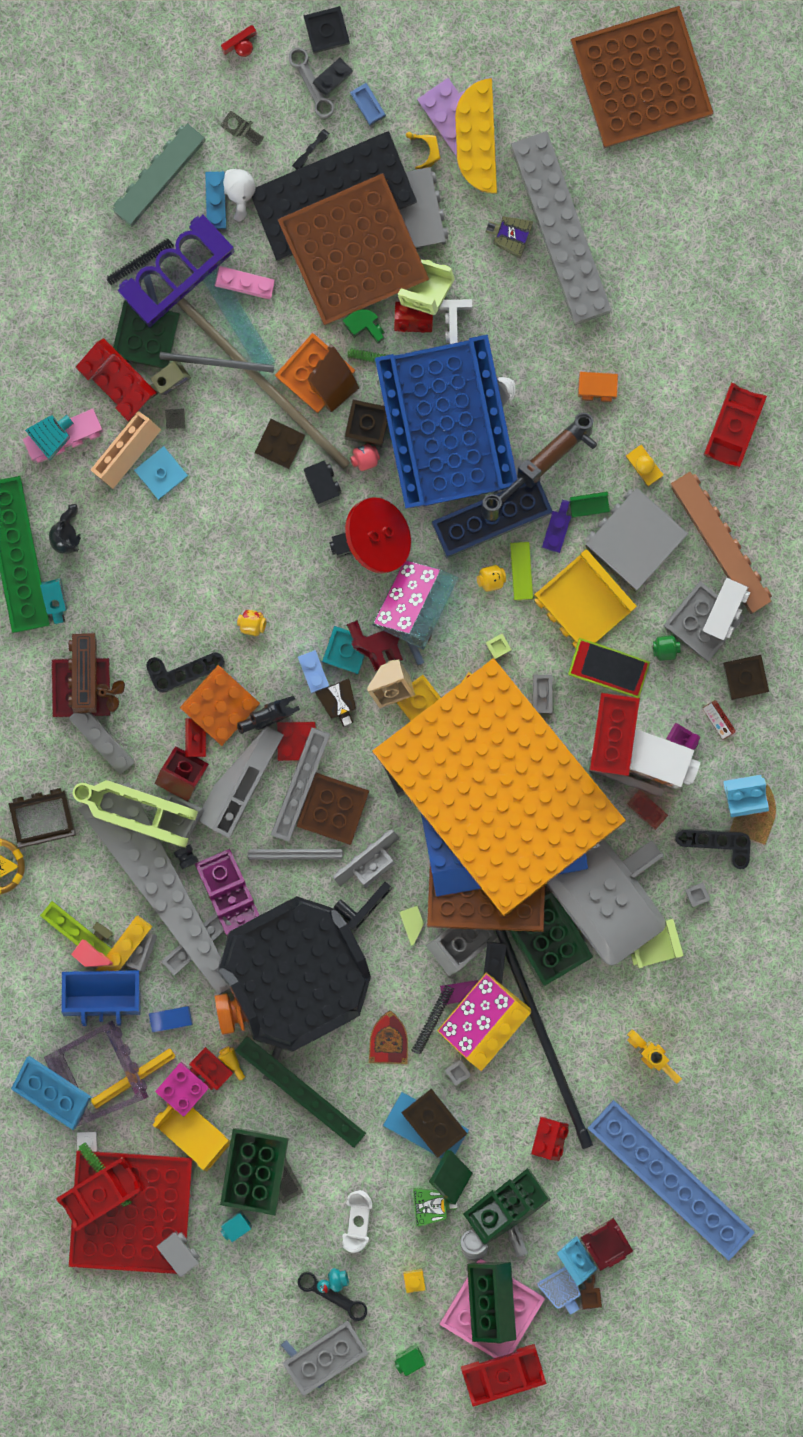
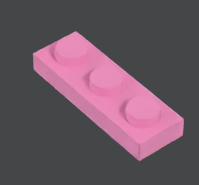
M219 266L215 286L270 300L275 280Z

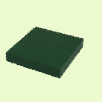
M446 1150L429 1183L450 1204L456 1205L473 1173L451 1150Z

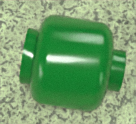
M659 636L653 642V656L657 657L659 661L675 660L677 653H681L680 642H676L674 636Z

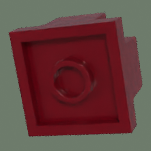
M614 1217L581 1236L582 1241L600 1271L608 1266L609 1268L624 1260L625 1256L634 1252Z

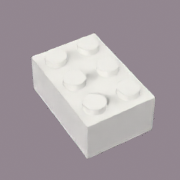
M726 578L703 631L722 640H725L726 637L730 638L734 627H732L733 621L738 620L742 613V610L739 608L742 602H747L750 592L747 591L749 587Z

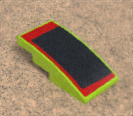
M579 638L568 675L606 689L639 698L650 662Z

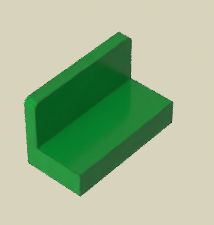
M608 491L569 498L572 518L610 512Z

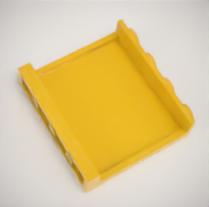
M587 549L534 594L536 597L534 602L540 608L544 607L549 612L546 614L553 623L557 622L561 626L559 630L566 638L570 636L574 641L571 644L575 649L579 638L596 643L637 607Z

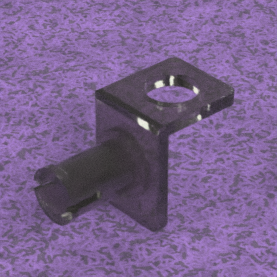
M229 111L220 125L237 139L245 137L255 146H259L264 139V136L251 128L252 121H245L233 111ZM230 118H235L238 121V126L235 129L228 127V120Z

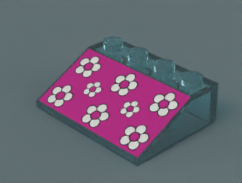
M406 560L400 567L372 625L424 650L457 583L458 577L442 569Z

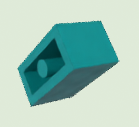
M241 1210L222 1223L220 1232L226 1240L230 1239L231 1242H234L251 1230L252 1224Z

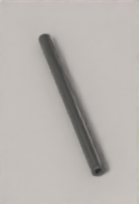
M160 352L159 358L160 360L274 373V365L165 352Z

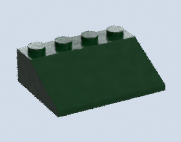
M552 892L544 897L543 932L509 931L541 987L546 986L593 958L571 917Z
M233 1128L220 1205L276 1216L289 1138L249 1129Z

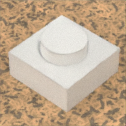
M77 1132V1150H79L81 1144L86 1142L90 1150L96 1152L97 1132Z

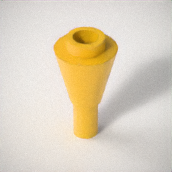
M227 1046L220 1050L218 1058L235 1073L239 1081L244 1079L246 1076L239 1067L240 1064L234 1047L230 1048Z

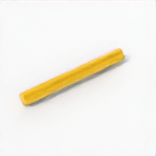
M167 1049L91 1099L93 1106L96 1109L100 1108L175 1059L174 1052L171 1049Z

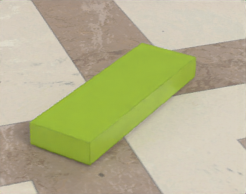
M529 542L510 543L514 600L533 599Z

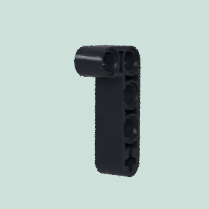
M215 652L167 672L163 661L153 657L148 660L146 667L155 689L160 693H166L207 676L216 668L215 664L209 666L211 670L207 671V666L203 661L207 660V663L213 661V657L221 658L219 666L223 668L225 660L220 653ZM154 661H158L161 665L160 669L156 672L150 668L151 663ZM196 664L203 665L204 669L201 674L193 672V667ZM180 671L186 674V678L182 682H178L175 678L176 674ZM166 679L168 681L167 688L160 689L158 687L159 680Z
M680 829L675 833V841L682 847L731 850V863L734 867L745 869L749 865L751 841L744 832ZM683 833L688 837H693L692 833H695V844H691L692 840L686 839L685 843H682V840L678 838ZM700 834L708 836V841L705 844L698 842ZM725 835L727 837L726 844L719 845L717 843L718 836ZM739 836L746 837L747 841L744 846L736 844ZM738 855L745 857L743 865L735 863V858Z

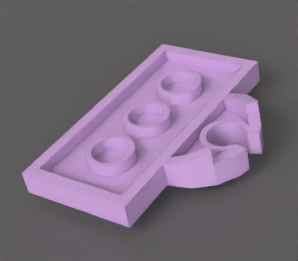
M447 78L418 98L417 101L457 157L455 113L459 99L465 91L459 93L450 79Z

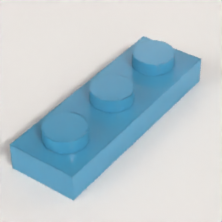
M224 171L205 172L207 219L216 229H226Z

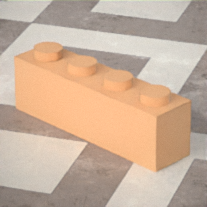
M138 411L90 471L114 489L159 434L161 429Z

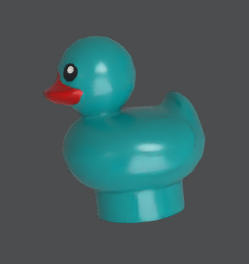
M332 1268L328 1273L329 1281L320 1280L317 1284V1289L321 1293H327L330 1289L334 1292H340L344 1286H349L347 1271Z

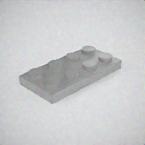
M345 1321L282 1362L302 1396H305L366 1356L368 1352L350 1323Z

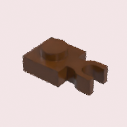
M591 1275V1283L584 1281L585 1289L580 1290L582 1310L602 1308L600 1288H594L595 1275Z

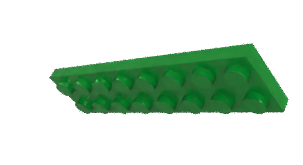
M21 476L0 480V574L12 633L50 626L40 586L42 580Z

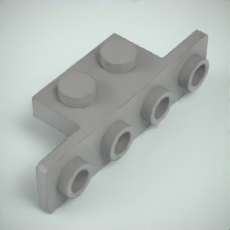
M393 829L383 833L379 840L367 846L364 852L355 856L344 868H340L333 876V879L341 886L352 876L356 875L366 888L396 864L385 850L399 839L398 835Z

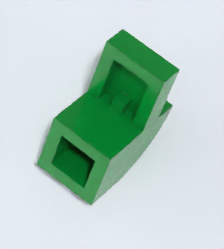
M364 309L357 310L343 319V324L354 338L367 329L377 344L384 340L383 334L385 332L379 324H374L379 320L374 312Z

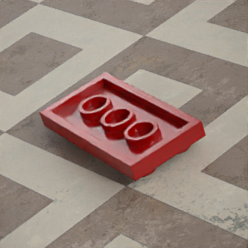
M601 693L590 764L591 771L629 776L640 698Z

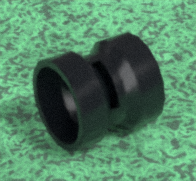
M191 844L187 845L186 848L173 852L175 857L179 859V865L182 870L199 862L197 856L192 853L193 848Z

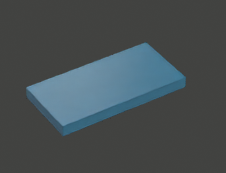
M31 1056L26 1058L11 1090L72 1130L76 1129L92 1098Z
M401 1092L383 1126L434 1154L401 1113L415 1102L416 1099ZM462 1126L464 1130L468 1133L469 1129ZM465 1136L448 1150L456 1154Z

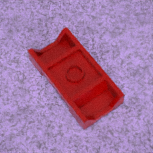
M104 338L97 341L75 367L88 381L92 379L117 404L115 409L128 422L157 393Z
M731 382L703 455L739 469L767 396L745 390Z
M121 1157L60 1195L56 1200L66 1210L72 1220L74 1230L79 1231L144 1189L125 1158Z
M535 1344L516 1349L517 1352L479 1363L477 1361L461 1366L472 1406H478L547 1384Z

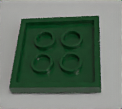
M124 301L113 348L126 361L162 369L169 365V361L160 360V352H172L180 313L168 311L149 328L128 303Z

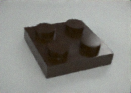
M270 419L254 453L289 470L305 438V434Z
M761 655L723 663L731 700L769 692Z

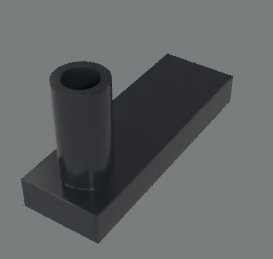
M384 882L358 913L342 899L335 904L334 909L349 921L348 926L356 931L393 888L387 882Z

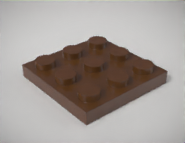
M315 772L296 827L351 845L369 790Z

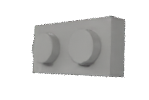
M533 675V707L538 713H552V675Z
M148 932L127 960L126 966L145 972L157 935Z

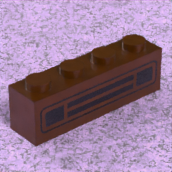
M95 633L72 634V640L68 642L69 651H72V658H69L68 662L69 670H72V677H69V689H72V696H69V707H72L74 713H97V638Z

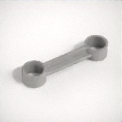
M299 47L292 49L289 53V62L294 68L298 69L315 102L316 115L322 119L331 117L334 112V105L313 84L315 77L307 63V52ZM294 53H303L305 61L302 64L293 63L292 55ZM322 102L329 103L331 105V112L326 115L320 114L317 110L319 104Z

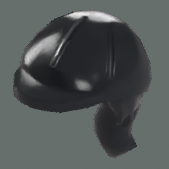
M77 504L69 505L68 510L61 515L60 521L53 525L49 532L50 545L58 553L70 554L79 550L78 545L81 534L76 535L74 527L69 522L78 513Z

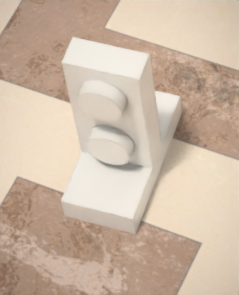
M472 299L443 300L438 310H449V313H445V324H449V332H446V343H458L457 310H472Z

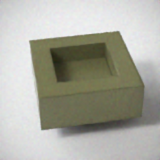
M96 922L92 927L95 930L94 934L102 940L104 938L109 939L113 934L112 931L99 922Z

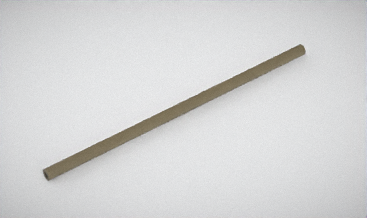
M182 298L177 303L233 360L248 362L185 298ZM243 369L343 469L350 464L258 371Z

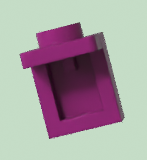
M675 723L666 740L694 750L697 748L701 737Z

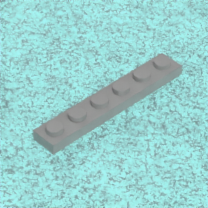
M311 728L272 829V836L289 842L329 739V733Z

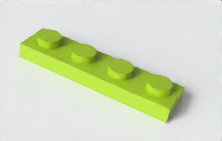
M53 901L50 902L40 915L77 946L82 939L86 940L105 956L112 949Z

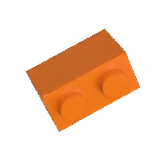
M580 372L578 397H582L584 401H593V398H601L602 402H612V399L617 397L618 374Z

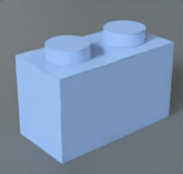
M316 650L298 656L311 694L329 687Z

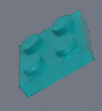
M334 626L322 662L359 674L365 655L353 648L351 644L353 639L349 630Z

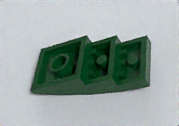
M527 1168L515 1179H509L496 1191L492 1190L463 1215L483 1244L486 1245L518 1225L551 1199L531 1170Z

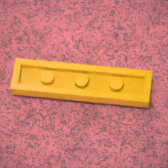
M137 915L106 956L113 964L110 966H98L95 971H120L153 926Z

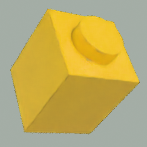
M422 1269L403 1272L406 1293L425 1290Z

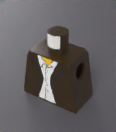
M349 678L315 692L331 719L339 717L343 727L354 723L349 712L356 710V705Z

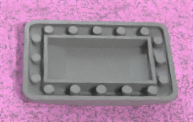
M603 839L586 852L587 870L559 874L546 883V885L602 960L608 965H616L665 929L666 921L636 878L631 877L632 873Z

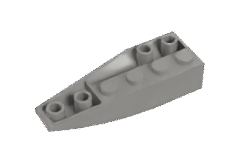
M268 726L263 729L214 785L202 808L204 811L199 819L200 822L228 838L232 836L283 737L282 733Z

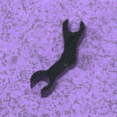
M323 129L316 137L315 142L308 146L306 152L294 162L292 167L296 170L302 168L308 156L320 142L323 143L328 138L330 133Z

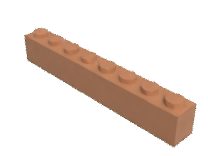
M688 472L669 486L727 578L749 587L747 591L750 592V595L744 605L749 613L752 614L770 603L772 595L767 587L763 588L760 581L762 579L758 572H753L750 565L752 563L748 556H743L739 550L742 547L736 538L733 539L729 534L731 529L726 522L722 523L719 518L721 514L717 507H712L709 500L711 498L706 490L702 491L699 484L701 482L697 475H692L691 472Z

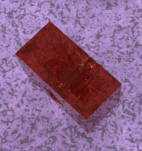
M638 790L626 803V806L654 830L668 816L641 790Z

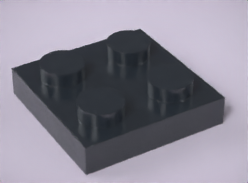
M340 6L303 15L313 54L350 44Z

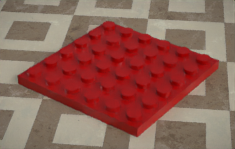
M78 1150L76 1151L74 1187L96 1174V1170L94 1171V1168L86 1161L87 1158H84L85 1156H82L81 1151ZM92 1151L94 1152L93 1155L100 1159L99 1162L104 1164L103 1167H107L119 1158L124 1157L144 1190L130 1198L131 1204L129 1203L125 1207H122L121 1204L79 1231H75L71 1223L68 1267L177 1274L159 1251L157 1245L175 1231L178 1234L182 1232L187 1239L192 1158Z

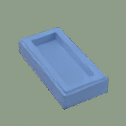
M367 83L350 92L369 126L386 116Z

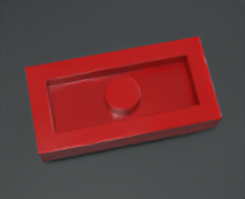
M186 718L185 757H206V731L191 718Z

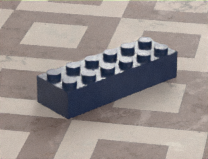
M539 481L533 488H529L524 483L502 503L501 514L496 520L490 521L482 516L483 500L438 518L432 521L431 524L447 559L551 515L553 511ZM502 491V492H500V493H497V494H495V495L499 496V495L502 494L504 491Z

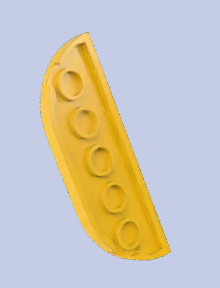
M492 78L471 85L462 94L457 104L455 113L457 161L463 177L474 188L482 192L497 194Z

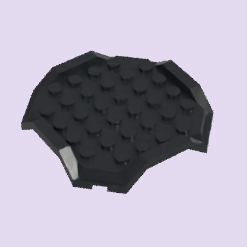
M298 896L231 930L228 933L225 949L217 972L229 986L243 1012L253 1040L290 1052L359 1017L371 979L366 958L348 924L337 910Z

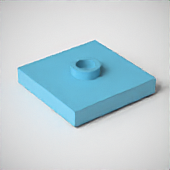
M164 446L134 470L158 500L188 477Z
M577 1236L557 1252V1255L577 1286L582 1284L597 1270V1267Z

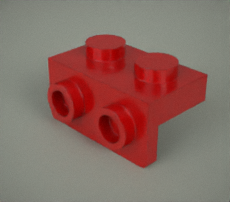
M395 301L394 331L432 332V314L403 306L400 302Z
M207 1047L189 1064L191 1066L189 1070L197 1077L201 1075L205 1079L204 1083L210 1090H218L233 1074Z
M540 1117L531 1154L549 1160L560 1161L564 1152V1142L569 1133V1124Z

